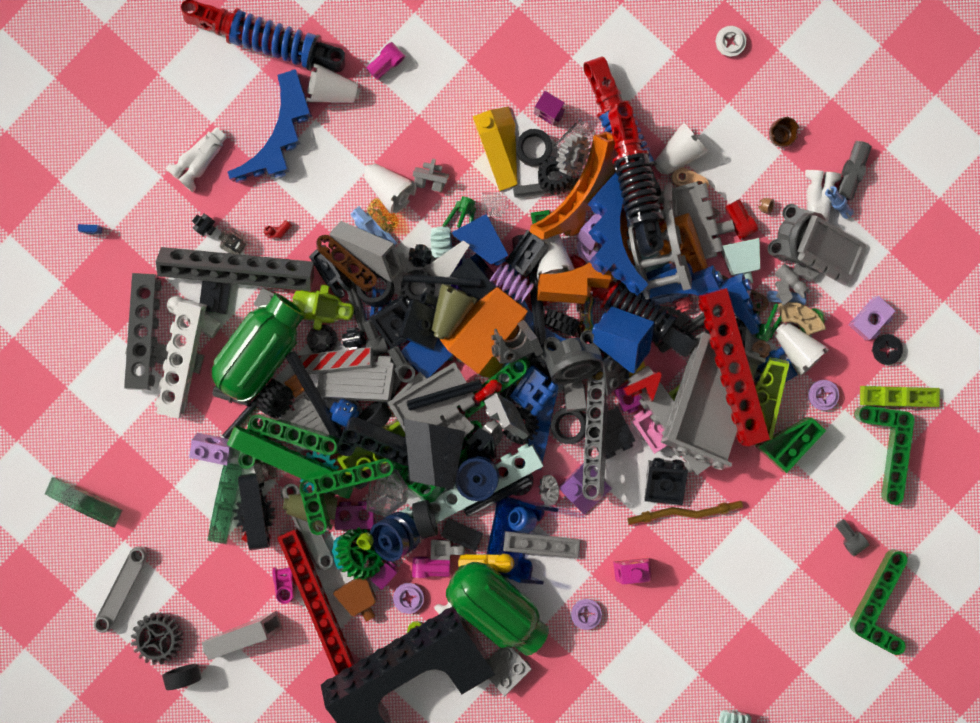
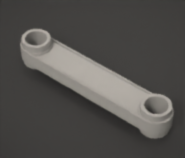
M287 484L281 490L283 501L284 498H288V488H291L294 494H301L295 484ZM291 516L315 566L319 570L331 568L334 560L322 535L313 534L309 529L308 522ZM322 557L327 559L326 566L321 564Z
M137 546L129 552L94 621L96 631L105 633L112 628L147 560L148 552L144 547ZM135 551L142 553L141 560L135 557ZM101 619L107 622V628L101 626Z

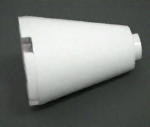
M314 63L313 67L316 68V72H311L307 93L311 95L310 98L306 97L307 102L353 103L355 99L358 100L360 88H357V83Z
M683 123L655 160L657 163L655 167L661 174L666 173L669 175L705 155L709 150L690 128Z
M376 163L368 165L364 170V179L391 214L393 212L396 214L403 210L410 202L408 200L411 194L414 196L416 193L417 185L413 181Z
M560 235L543 240L549 247L538 261V281L540 274H557L574 270Z
M783 323L776 329L777 334L775 337L800 376L804 372L806 373L821 359L823 354L829 351L825 345L790 323L787 325Z

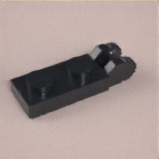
M317 249L309 256L327 286L331 288L338 298L345 296L343 289L349 292L353 288L349 279L344 277V273L319 253Z

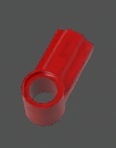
M740 199L725 206L729 217L733 221L735 233L740 240L759 231L756 222L748 215Z

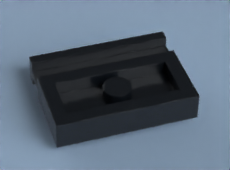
M527 230L505 262L527 277L549 245Z
M202 281L199 303L207 305L205 312L228 313L231 283Z

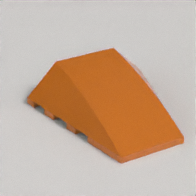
M496 287L472 307L450 338L445 337L444 340L440 339V341L449 352L472 370L490 379L502 369L504 364L499 363L492 354L494 340L491 339V335H494V329H497L503 339H514L519 331L517 323L524 320L528 310L507 293L503 292L502 289Z

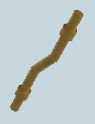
M741 500L731 503L723 502L719 503L718 506L699 511L670 507L654 512H641V515L629 517L627 521L628 525L641 522L645 524L652 522L653 519L670 515L698 519L719 513L721 515L727 514L731 510L743 508Z

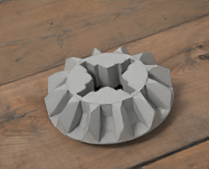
M544 475L540 479L541 485H539L541 501H544L545 505H555L559 497L558 483L552 475Z

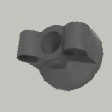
M788 204L782 212L785 221L779 227L777 239L771 241L768 245V252L781 262L791 261L806 265L798 260L799 252L797 250L811 216H818L825 221L826 219L821 213L801 209L795 204Z
M591 330L584 331L580 338H569L561 342L555 337H549L545 340L542 346L544 353L540 355L546 361L551 380L554 383L570 384L582 381L593 376L603 368V358L599 347L593 343L594 334H592Z

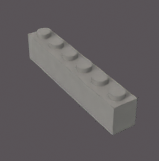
M645 366L628 378L630 382L628 386L654 374L649 366ZM659 382L653 401L649 400L643 388L641 389L643 393L639 394L641 398L639 402L645 410H650L652 413L650 418L656 426L660 425L665 431L674 401ZM672 448L678 457L682 456L686 461L684 466L689 473L694 472V474L698 475L712 465L708 462L696 461L694 456L689 454L682 455L677 452V449Z

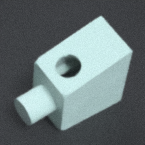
M759 238L723 245L721 253L730 275L743 273L745 278L753 283L751 272L760 270Z

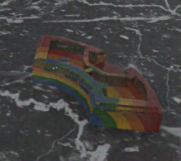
M591 293L590 297L586 298L584 304H578L577 306L580 322L577 329L579 338L584 331H592L594 327L592 313L595 299Z

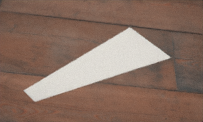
M465 241L460 242L423 269L432 276L449 277L468 249L469 244Z

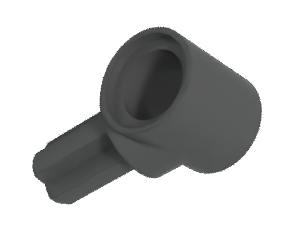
M367 320L363 322V327L368 337L365 342L366 347L373 349V356L387 353L389 351L387 343L378 334L372 321Z
M398 346L390 349L388 353L397 367L394 370L398 378L402 382L412 381L415 377V370L411 362L406 361ZM403 368L411 369L412 376L405 379L401 376Z
M845 519L837 522L836 528L845 538L843 544L853 557L870 546L866 538L860 532H854Z

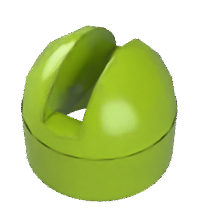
M363 533L356 542L361 549L369 550L373 545L374 539L370 533Z

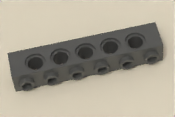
M132 273L124 389L151 391V386L154 387L155 384L152 367L156 366V356H153L154 348H157L155 329H158L159 326L156 310L160 309V299H157L158 291H161V280H159L156 274ZM144 290H150L151 292L147 299L142 298ZM143 309H149V315L146 318H141L140 316ZM146 327L148 334L145 337H140V329ZM143 346L146 347V354L139 356L138 349ZM143 365L145 373L138 376L136 370L139 366Z

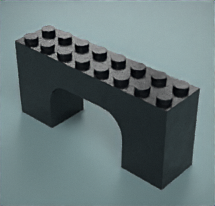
M452 606L434 618L428 619L417 628L411 629L400 638L394 639L385 647L377 649L373 654L359 660L353 666L342 670L336 676L327 679L321 684L325 708L336 723H391L388 710L381 702L382 698L426 671L440 670L445 672L461 695L493 677L495 673L486 651L463 617Z

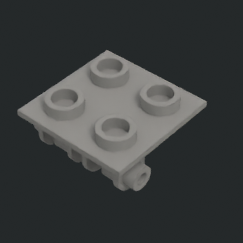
M513 647L500 648L489 659L495 673L489 680L504 697L532 670L531 665L526 660L524 661Z

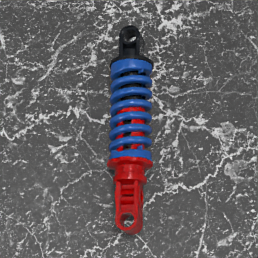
M185 0L181 4L182 16L187 24L201 27L207 31H213L219 36L224 35L228 44L237 46L243 44L246 49L253 47L255 52L262 51L264 55L272 54L277 59L282 57L283 61L286 62L292 60V63L295 65L302 63V66L309 71L313 69L314 63L333 72H341L345 68L344 51L340 48L321 43V35L307 33L305 40H302V30L298 29L293 37L292 27L288 26L284 31L283 24L278 23L276 27H273L272 20H268L266 24H263V17H258L254 21V15L251 13L245 18L246 12L239 8H236L231 13L227 9H218L212 5H206L195 0Z

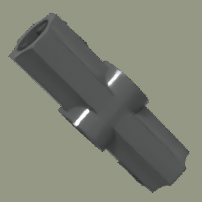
M855 141L849 160L846 161L841 173L843 177L838 191L850 201L853 200L858 184L864 177L867 168L865 164L872 148L869 143L863 141Z

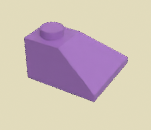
M583 463L559 485V489L585 515L600 500L592 501L583 495ZM593 468L591 469L590 474L592 477H595L598 473ZM605 481L603 497L612 489ZM592 487L589 491L591 497L597 493L596 487Z

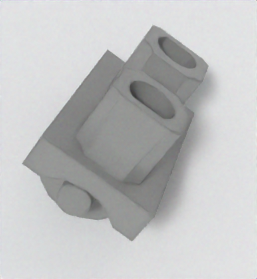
M432 158L431 164L424 162L423 168L415 167L412 176L415 177L414 183L417 187L425 188L427 179L433 181L432 190L442 192L444 185L448 181L449 174L441 173L442 166L436 165V159Z

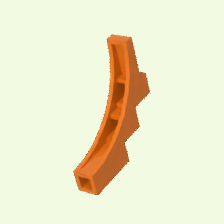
M606 131L593 136L587 163L573 190L551 214L530 225V233L536 235L539 239L546 240L549 237L562 233L566 236H575L580 232L585 223L586 211L591 210L588 203L602 188V185H605L616 173L612 161L618 155L614 149L615 142L612 133Z
M621 212L620 232L623 246L630 262L635 266L632 250L630 251L627 245V239L630 238L627 236L626 212ZM591 263L568 272L540 274L538 300L584 304L586 298L590 297L591 287L608 288L610 281H613L614 277L609 270L604 275L601 272H597Z

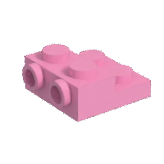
M641 410L633 416L635 419L632 423L655 454L667 446L661 443L663 437L661 432L664 430L660 425L656 426L650 418L652 415L650 410L646 412Z

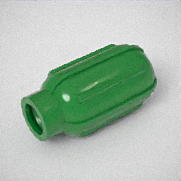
M278 293L274 294L267 305H262L249 312L214 359L212 379L216 387L227 396L240 402H247L253 399L263 390V387L266 386L286 359V355L297 344L296 328L306 314L297 305Z
M470 562L461 565L451 577L446 588L448 602L458 614L500 648L515 647L522 654L528 656L537 652L545 643L549 634V628L539 619L538 608L525 594L489 564Z

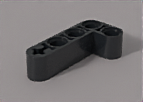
M352 417L348 420L337 445L339 454L350 456L354 453L356 446L384 458L392 459L398 464L408 466L407 445L405 444L404 437L360 418Z
M263 473L242 474L238 477L249 550L270 548V537L262 489H264Z

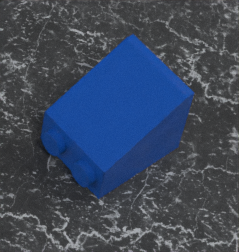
M487 214L451 232L460 242L465 241L469 244L468 248L487 263H494L497 266L506 261L505 257L508 254Z
M611 307L607 313L605 312L602 315L600 322L594 325L592 334H594L593 343L634 374L650 353L654 322Z

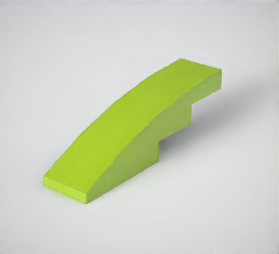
M860 386V405L939 407L940 388Z

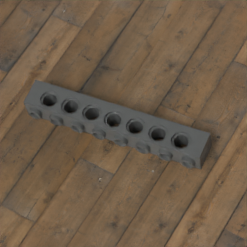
M161 247L156 259L157 276L303 291H311L314 279V262L168 247Z

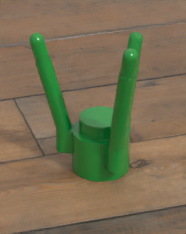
M462 196L461 200L456 202L455 207L442 226L446 227L457 210L461 213L457 225L458 228L461 227L465 215L469 216L470 214L469 223L472 222L476 211L474 207L476 201Z
M777 303L774 305L766 325L760 324L759 332L754 334L755 338L768 342L769 338L773 337L775 330L782 321L779 316L773 327H770L778 308Z

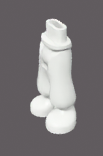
M217 127L211 133L208 131L192 148L179 157L177 164H169L165 169L177 180L179 179L193 193L196 189L194 179L203 175L211 161L218 154L221 147H223V142L227 136ZM186 168H189L188 171L182 176L183 171Z
M805 170L806 178L811 180V184L807 188V210L821 213L828 222L832 202L825 195V191L829 189L833 193L830 187L841 180L842 174L819 170ZM823 175L825 180L824 187L821 186Z

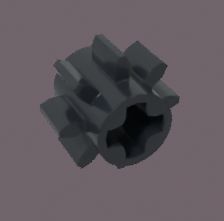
M205 213L202 216L197 214L192 220L195 224L193 229L203 237L206 233L211 236L216 230L213 226L215 221Z
M416 244L415 249L410 248L408 261H411L413 266L424 268L426 263H431L432 252L426 245Z
M358 327L346 329L347 333L342 335V343L345 348L357 349L361 348V345H365V334L363 331H359Z

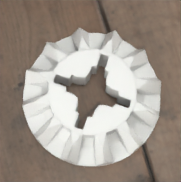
M736 26L722 28L715 40L717 49L722 55L729 57L739 55L746 46L744 32ZM733 35H735L734 41H733V42L735 43V45H732V44H731V45L727 48V47H726V46H727V45H726V44H727L726 38H727V39H730L731 37H733Z

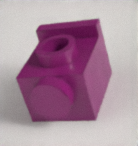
M386 561L382 567H379L380 571L369 579L382 590L397 574V564L394 561Z

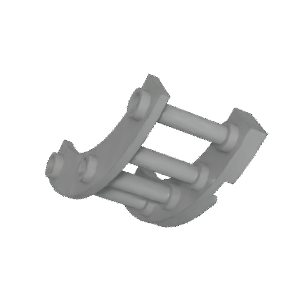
M672 183L664 185V193L658 196L659 199L656 202L659 204L663 203L665 208L661 212L664 216V221H666L667 229L661 233L663 240L670 241L672 251L666 255L642 260L635 229H628L630 239H627V245L629 250H632L636 270L648 283L641 292L644 293L645 299H650L651 288L677 282L682 285L683 290L691 289L692 277L685 255L681 256L679 246L682 243L680 229L678 225L675 226L674 218L678 217L677 197ZM667 262L675 263L676 275L648 281L644 268Z

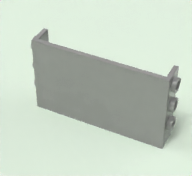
M703 332L696 336L698 343L690 353L661 443L677 449V452L682 455H692L696 461L708 462L712 464L713 468L723 470L732 466L728 458L736 436L737 427L731 419L732 409L726 401L727 392L720 380V376H722L720 368L715 363L716 353L709 341L711 336ZM726 344L724 347V351L726 354L730 352V346L728 344ZM745 350L754 380L758 365L765 363L766 359L760 357V354L757 352ZM734 363L730 365L731 373H733L736 369ZM737 382L735 385V390L738 392L741 389L740 382ZM742 401L740 405L742 411L746 405L745 401Z

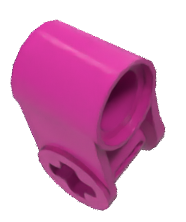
M274 567L272 574L276 599L281 604H287L294 599L296 594L295 579L290 567L282 569ZM283 589L290 592L289 599L282 597L281 592Z

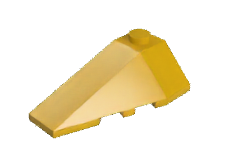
M509 107L491 109L472 116L499 192L516 186L515 123Z

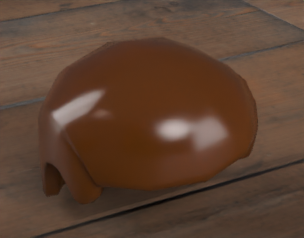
M790 117L777 119L769 129L771 142L780 148L791 146L798 138L797 131L799 125Z

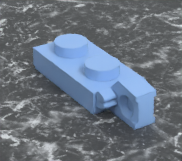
M360 206L350 214L359 229L392 242L394 246L397 244L373 214L365 213Z

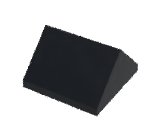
M477 254L468 258L449 276L481 279V287L457 285L467 296L475 297L477 299L476 303L497 287V279L490 282L494 272Z

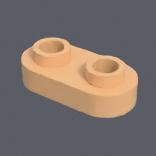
M681 167L672 173V182L677 187L698 181L702 184L706 183L708 190V180L687 168ZM679 174H684L685 180H680Z

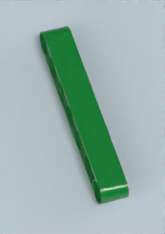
M234 426L227 441L228 446L303 480L338 471L239 426ZM347 474L343 476L344 480L348 483L353 479L351 476H347ZM327 477L325 485L331 488L333 486V479ZM355 485L330 492L349 499Z

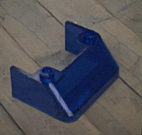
M507 497L496 504L486 554H509L514 559V568L510 572H499L503 577L519 583L543 585V580L532 577L533 565L529 559L525 558V553L503 550L505 531L518 532L512 530L508 521L509 514L515 507L521 506L533 510L537 516V522L543 518L545 511L558 512L559 508L539 502Z

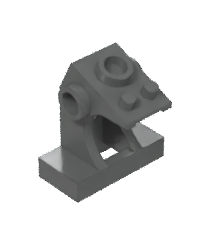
M524 320L517 323L520 331L511 340L503 339L497 329H494V335H491V339L494 340L492 354L499 363H513L532 352L536 356L544 353L538 338Z

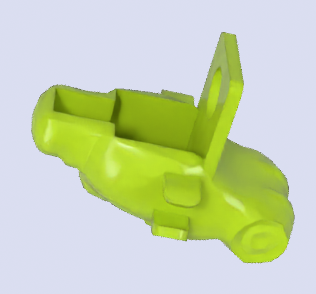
M322 285L320 291L317 290L316 293L296 290L292 297L293 303L306 314L303 320L314 321L313 328L315 330H320L322 323H335L338 320L349 321L354 314V306L350 303H343L337 296L328 294L329 286Z

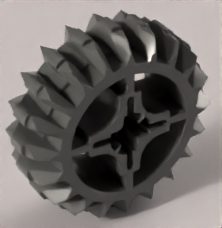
M154 612L150 614V617L145 615L143 620L137 622L138 626L133 628L136 633L132 634L131 638L136 640L131 645H137L134 652L140 651L139 658L141 659L145 656V663H148L151 659L153 665L157 664L158 661L160 665L164 664L165 660L170 662L172 657L178 655L177 651L182 649L179 644L183 643L184 639L179 637L184 633L183 631L178 632V629L181 627L180 624L177 626L173 624L176 622L175 618L169 621L170 614H167L164 618L162 612H159L157 616ZM154 624H160L167 628V630H160ZM147 627V629L149 630L147 632L149 635L148 641L144 642L143 636L144 631ZM164 635V636L161 638V640H157V641L155 640V641L151 642V641L154 639V637H158V636L160 637V636ZM171 635L172 641L171 646L168 650L166 647V638L167 636ZM148 647H155L161 653L153 652Z

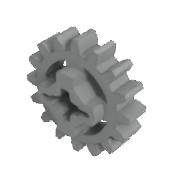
M576 133L575 135L571 134L570 139L565 138V143L561 144L562 149L557 152L560 154L556 159L559 162L557 168H560V172L572 176V174L577 175L578 170L582 171V167L586 165V159L589 157L588 153L591 151V148H589L591 142L588 141V137Z

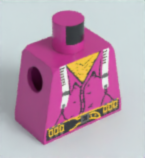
M650 558L613 562L615 581L621 584L649 582L652 578Z

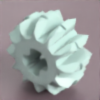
M438 226L431 230V252L434 258H439L452 249V233L449 227Z
M723 710L718 722L752 723V718L749 714L739 711Z

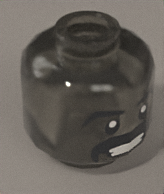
M234 227L229 228L227 231L223 229L218 237L221 241L219 247L233 255L241 254L248 243L246 235Z

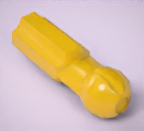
M463 554L458 559V567L470 562H482L489 564L497 572L508 573L514 568V559L509 554Z

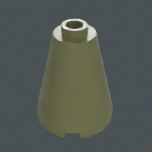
M442 283L432 331L435 332L434 336L443 340L445 337L450 338L476 304L477 299L473 296H467L465 292Z
M330 491L323 493L329 520H334L337 498H334L336 494ZM290 494L288 498H284L283 510H286V514L308 522L301 494ZM312 501L311 509L317 512L319 504L316 501ZM317 520L315 525L324 528V523Z

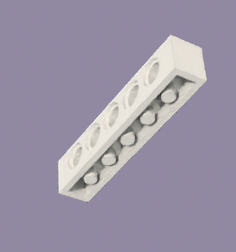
M184 299L175 306V322L172 323L170 328L172 337L166 348L168 357L163 364L164 377L161 378L159 383L161 392L155 403L157 414L177 419L185 414L207 306L205 304ZM185 317L190 319V326L184 323ZM181 335L186 338V345L181 343ZM177 354H179V355L182 356V358H183V362H182V363H179V362L177 361V359H176ZM173 373L179 376L178 382L173 379ZM170 391L175 394V400L170 398Z

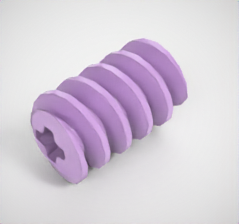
M501 264L491 277L490 282L497 279V287L503 284L502 291L510 289L508 295L516 294L515 301L522 298V303L532 290L534 283L527 286V278L521 281L522 274L514 276L515 269L508 271L509 264L503 267Z

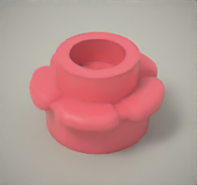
M689 297L679 299L674 302L676 305L675 310H680V312L691 309L690 305L693 304V301H690Z

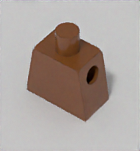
M369 578L365 580L353 579L333 592V595L352 617L361 612L367 622L376 616L371 606L377 602V598Z

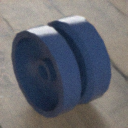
M479 455L469 457L462 462L457 470L456 488L468 500H485L494 493L498 486L499 471L495 463L487 457ZM477 475L481 480L476 482V479H473V477Z
M403 512L392 513L374 524L370 530V534L374 539L373 548L381 558L387 561L400 559L417 548L420 542V534L414 520Z

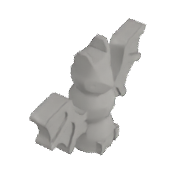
M783 264L775 273L777 278H781V281H777L774 284L778 289L776 297L785 306L793 298L789 291V287H792L804 299L806 297L804 293H810L811 290L799 278H804L811 282L820 272L814 271L810 266L801 267L798 264L791 270L786 264Z

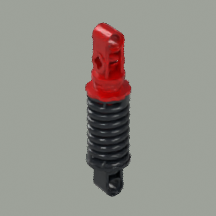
M620 102L608 113L612 137L615 142L614 149L618 155L612 162L618 176L620 191H622L621 197L625 206L627 228L635 229L639 251L643 256L649 257L660 251L664 246L659 223L664 221V216L662 215L660 204L656 203L659 198L656 196L655 182L652 181L654 178L653 174H650L652 168L649 167V152L641 150L642 142L638 137V129L635 124L632 106L627 102Z
M573 254L570 258L574 269L587 264L585 260ZM610 281L608 288L591 287L592 296L602 300V309L608 311L611 307H615L653 321L652 342L656 347L663 341L680 355L688 357L698 343L696 337L675 324L678 318L677 315H669L666 309L659 314L662 308L660 305L653 308L655 301H650L647 304L649 299L644 297L641 300L643 293L636 296L635 293L627 289L622 281Z

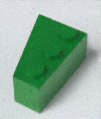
M805 417L774 434L772 439L754 446L782 472L787 473L826 430L812 417Z

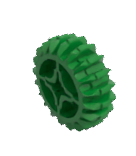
M357 528L346 531V533L341 535V539L337 542L338 547L335 549L338 552L335 558L340 560L337 566L342 565V572H347V577L353 576L354 580L371 578L380 571L379 567L384 565L382 562L384 559L376 553L373 546L369 550H364L356 542L354 547H351L352 541H357L361 534L370 533V531L367 532V529ZM370 560L368 566L364 568L366 561Z

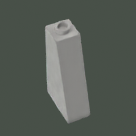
M340 221L329 233L335 241L364 266L386 280L392 282L403 270L394 243L343 221Z
M274 611L203 641V652L207 656L208 661L267 640L282 630L283 627L277 612Z

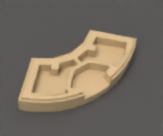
M788 302L785 306L782 303L778 304L782 323H796L808 335L826 329L819 315L810 308L794 302Z

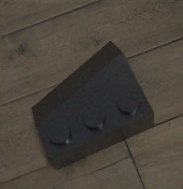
M403 419L406 435L405 444L407 445L409 481L454 489L465 431Z

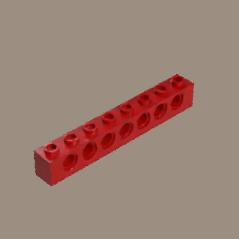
M727 288L699 295V307L702 312L704 311L706 318L704 319V324L711 336L709 339L710 345L716 353L715 363L720 368L722 374L720 380L727 392L726 401L732 409L731 419L736 424L738 430L736 432L739 443L748 447L770 440ZM716 306L720 310V313L717 317L713 313V310ZM721 325H723L725 328V333L723 335H720L719 333V327ZM726 344L730 346V352L728 354H726L724 351V347ZM732 363H734L736 366V369L733 373H731L730 371V365ZM737 382H740L741 389L737 392L735 385ZM742 401H745L746 408L742 411L740 405ZM750 419L752 425L747 429L746 422Z
M295 528L279 535L277 539L336 676L342 670L353 666L355 661L298 529Z

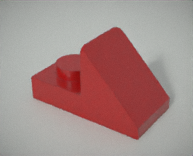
M656 372L622 389L626 396L631 395V397H635L643 393L641 389L644 388L649 400L652 402L662 374L661 372Z

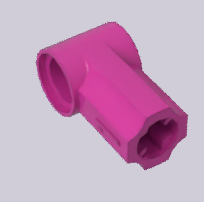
M390 42L366 69L378 81L392 67L398 66L404 60L405 55L393 42Z
M422 556L413 557L412 577H449L450 560H431L429 557Z

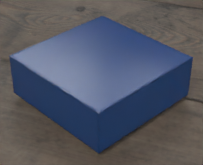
M78 224V231L83 234H101L102 226Z

